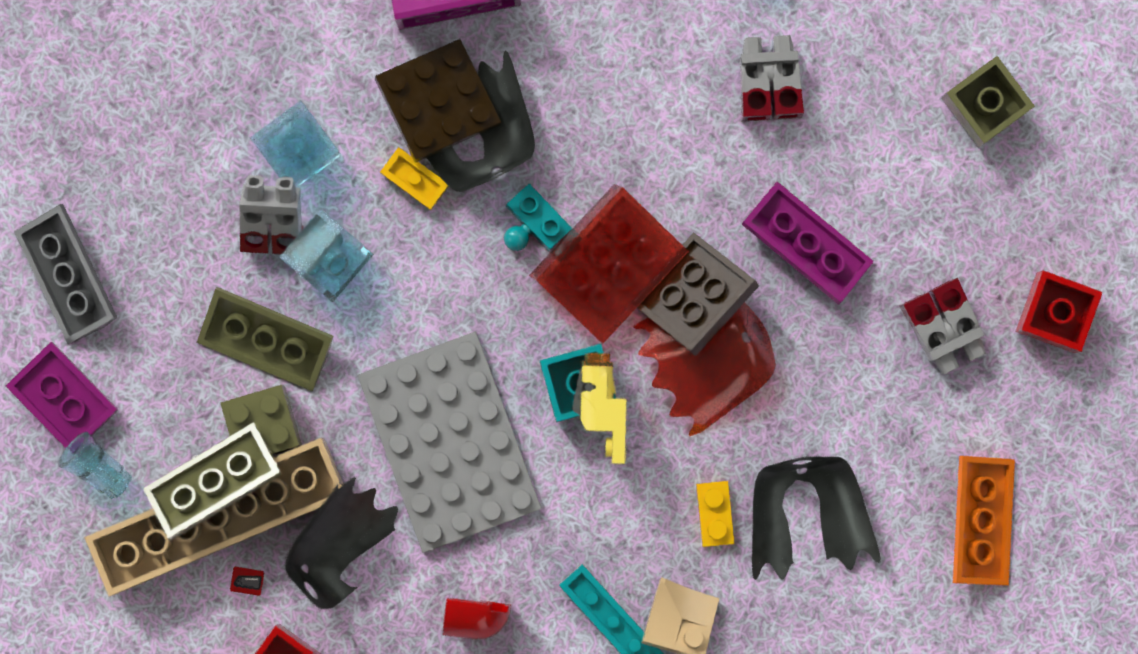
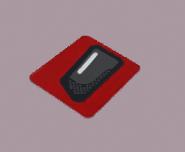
M235 566L233 568L230 591L260 596L264 571Z

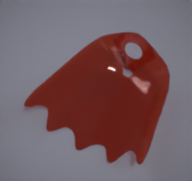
M745 302L696 356L649 318L643 319L633 326L635 329H643L650 333L649 339L640 348L638 355L655 358L659 363V369L653 379L652 386L654 388L667 389L676 396V401L669 415L671 417L690 416L694 419L693 427L689 431V437L701 433L758 391L771 378L776 367L769 334L764 324ZM753 323L757 324L762 331L763 341L755 335ZM744 332L747 333L750 342L743 341L742 334Z

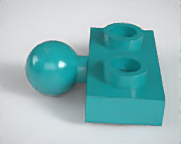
M530 183L506 204L508 210L522 223L521 226L510 227L504 234V243L510 250L520 251L524 249L529 242V235L532 234L550 251L573 229Z

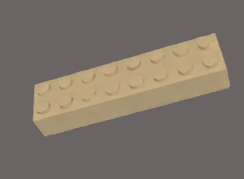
M325 438L316 439L276 456L275 460L282 473L280 476L171 541L167 538L153 509L84 537L108 596L121 593L320 509L341 480ZM343 481L340 483V485L338 486V488H340L342 485H344V484H343Z

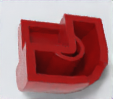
M448 597L446 599L442 635L473 640L488 639L498 634L506 625L512 604L483 600L479 602Z

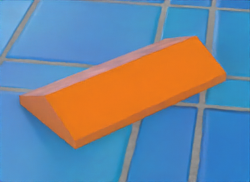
M959 456L953 583L1009 586L1015 459Z

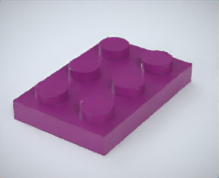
M50 342L6 385L17 399L71 454H74L119 410L54 342Z

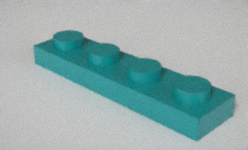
M583 564L559 584L562 590L621 654H664L659 648L642 644L644 631Z

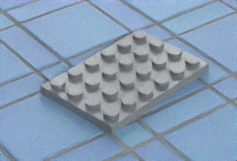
M476 331L357 375L422 553L541 509Z

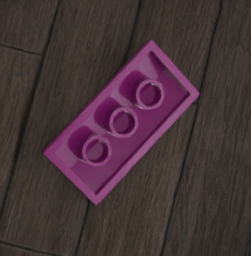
M778 181L741 224L838 305L845 299L874 262Z

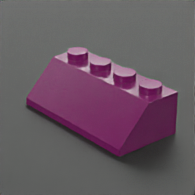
M392 0V6L398 30L521 6V0Z

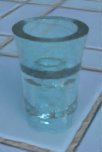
M88 432L79 434L67 446L58 464L60 468L79 477L101 494L105 493L111 499L118 498L126 490L132 479V475L124 470V466L112 458Z

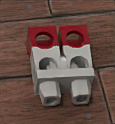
M790 35L775 36L773 38L774 52L762 53L761 37L745 38L743 54H741L739 59L741 122L770 120L772 116L770 87H772L773 120L802 118L804 107L798 50L794 51Z
M247 176L246 184H243L239 203L240 252L268 254L272 236V254L301 256L304 238V227L301 218V188L295 187L293 178L281 177L276 180L275 186H264V179L261 176ZM248 236L262 237L263 241L259 244H253L248 242L247 239ZM279 238H292L295 243L285 246L279 243Z
M958 278L951 279L929 290L927 293H923L899 305L914 330L928 360L934 361L942 374H946L959 367L952 351L960 347L963 348L969 361L986 354L980 338L984 336L981 327H979Z

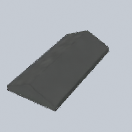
M59 204L14 231L67 344H71L104 328L118 318L63 204Z

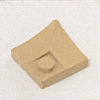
M661 577L647 620L642 644L677 654H706L719 598L695 591Z

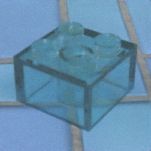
M302 100L250 137L278 177L293 178L297 188L341 156L338 149Z
M320 209L279 258L331 302H334L374 254L344 227Z

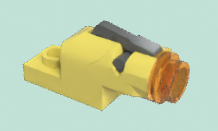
M585 353V361L581 362L582 369L579 371L572 409L581 416L580 420L586 431H612V438H606L605 457H611V464H625L626 399H613V394H616L613 379L614 362H610L611 354Z

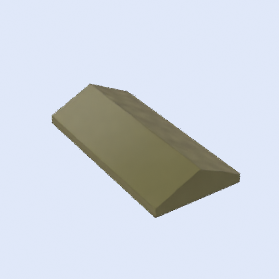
M216 287L196 343L313 391L328 357L334 336Z
M252 423L144 487L143 490L167 538L171 541L280 476L282 473L256 425Z

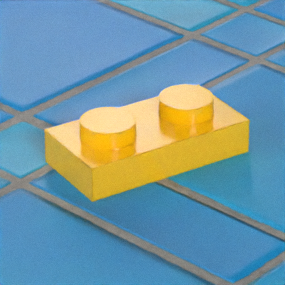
M399 147L380 171L383 176L429 210L433 209L449 187L443 179L420 162L415 163L412 156Z
M728 481L696 484L702 547L734 544Z

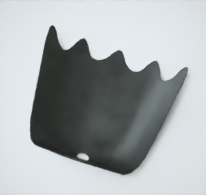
M506 50L503 54V66L500 72L495 71L483 61L479 63L478 76L501 121L499 126L480 134L484 143L483 159L462 161L453 147L427 157L443 181L455 191L464 192L489 182L531 159L534 153L535 140L530 118L512 60ZM496 166L501 167L497 172L491 173L492 168Z
M820 456L800 457L765 466L758 473L753 494L752 574L754 580L758 578L762 567L766 563L772 565L780 579L786 577L791 564L794 563L789 525L782 504L785 491L796 480L810 482L816 489L820 500V521L826 560L836 557L847 569L852 570L858 552L864 550L877 563L881 562L878 544L859 484L851 466L845 459L841 457ZM811 460V462L805 464H792L798 461ZM807 468L804 474H798L796 470Z
M353 477L338 488L343 478L340 480L320 509L301 531L285 559L284 567L287 576L320 609L335 607L358 588L350 587L340 580L341 573L349 563L395 531L394 522L398 513V507L392 506L383 510H377L374 507L375 488L358 494L353 493L352 489L356 477ZM303 564L308 566V573L301 569ZM305 583H308L315 590L318 599L314 598L307 591Z

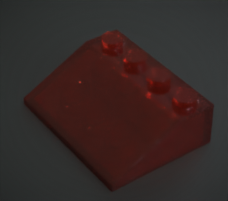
M613 184L530 273L529 277L603 344L689 251L622 186Z

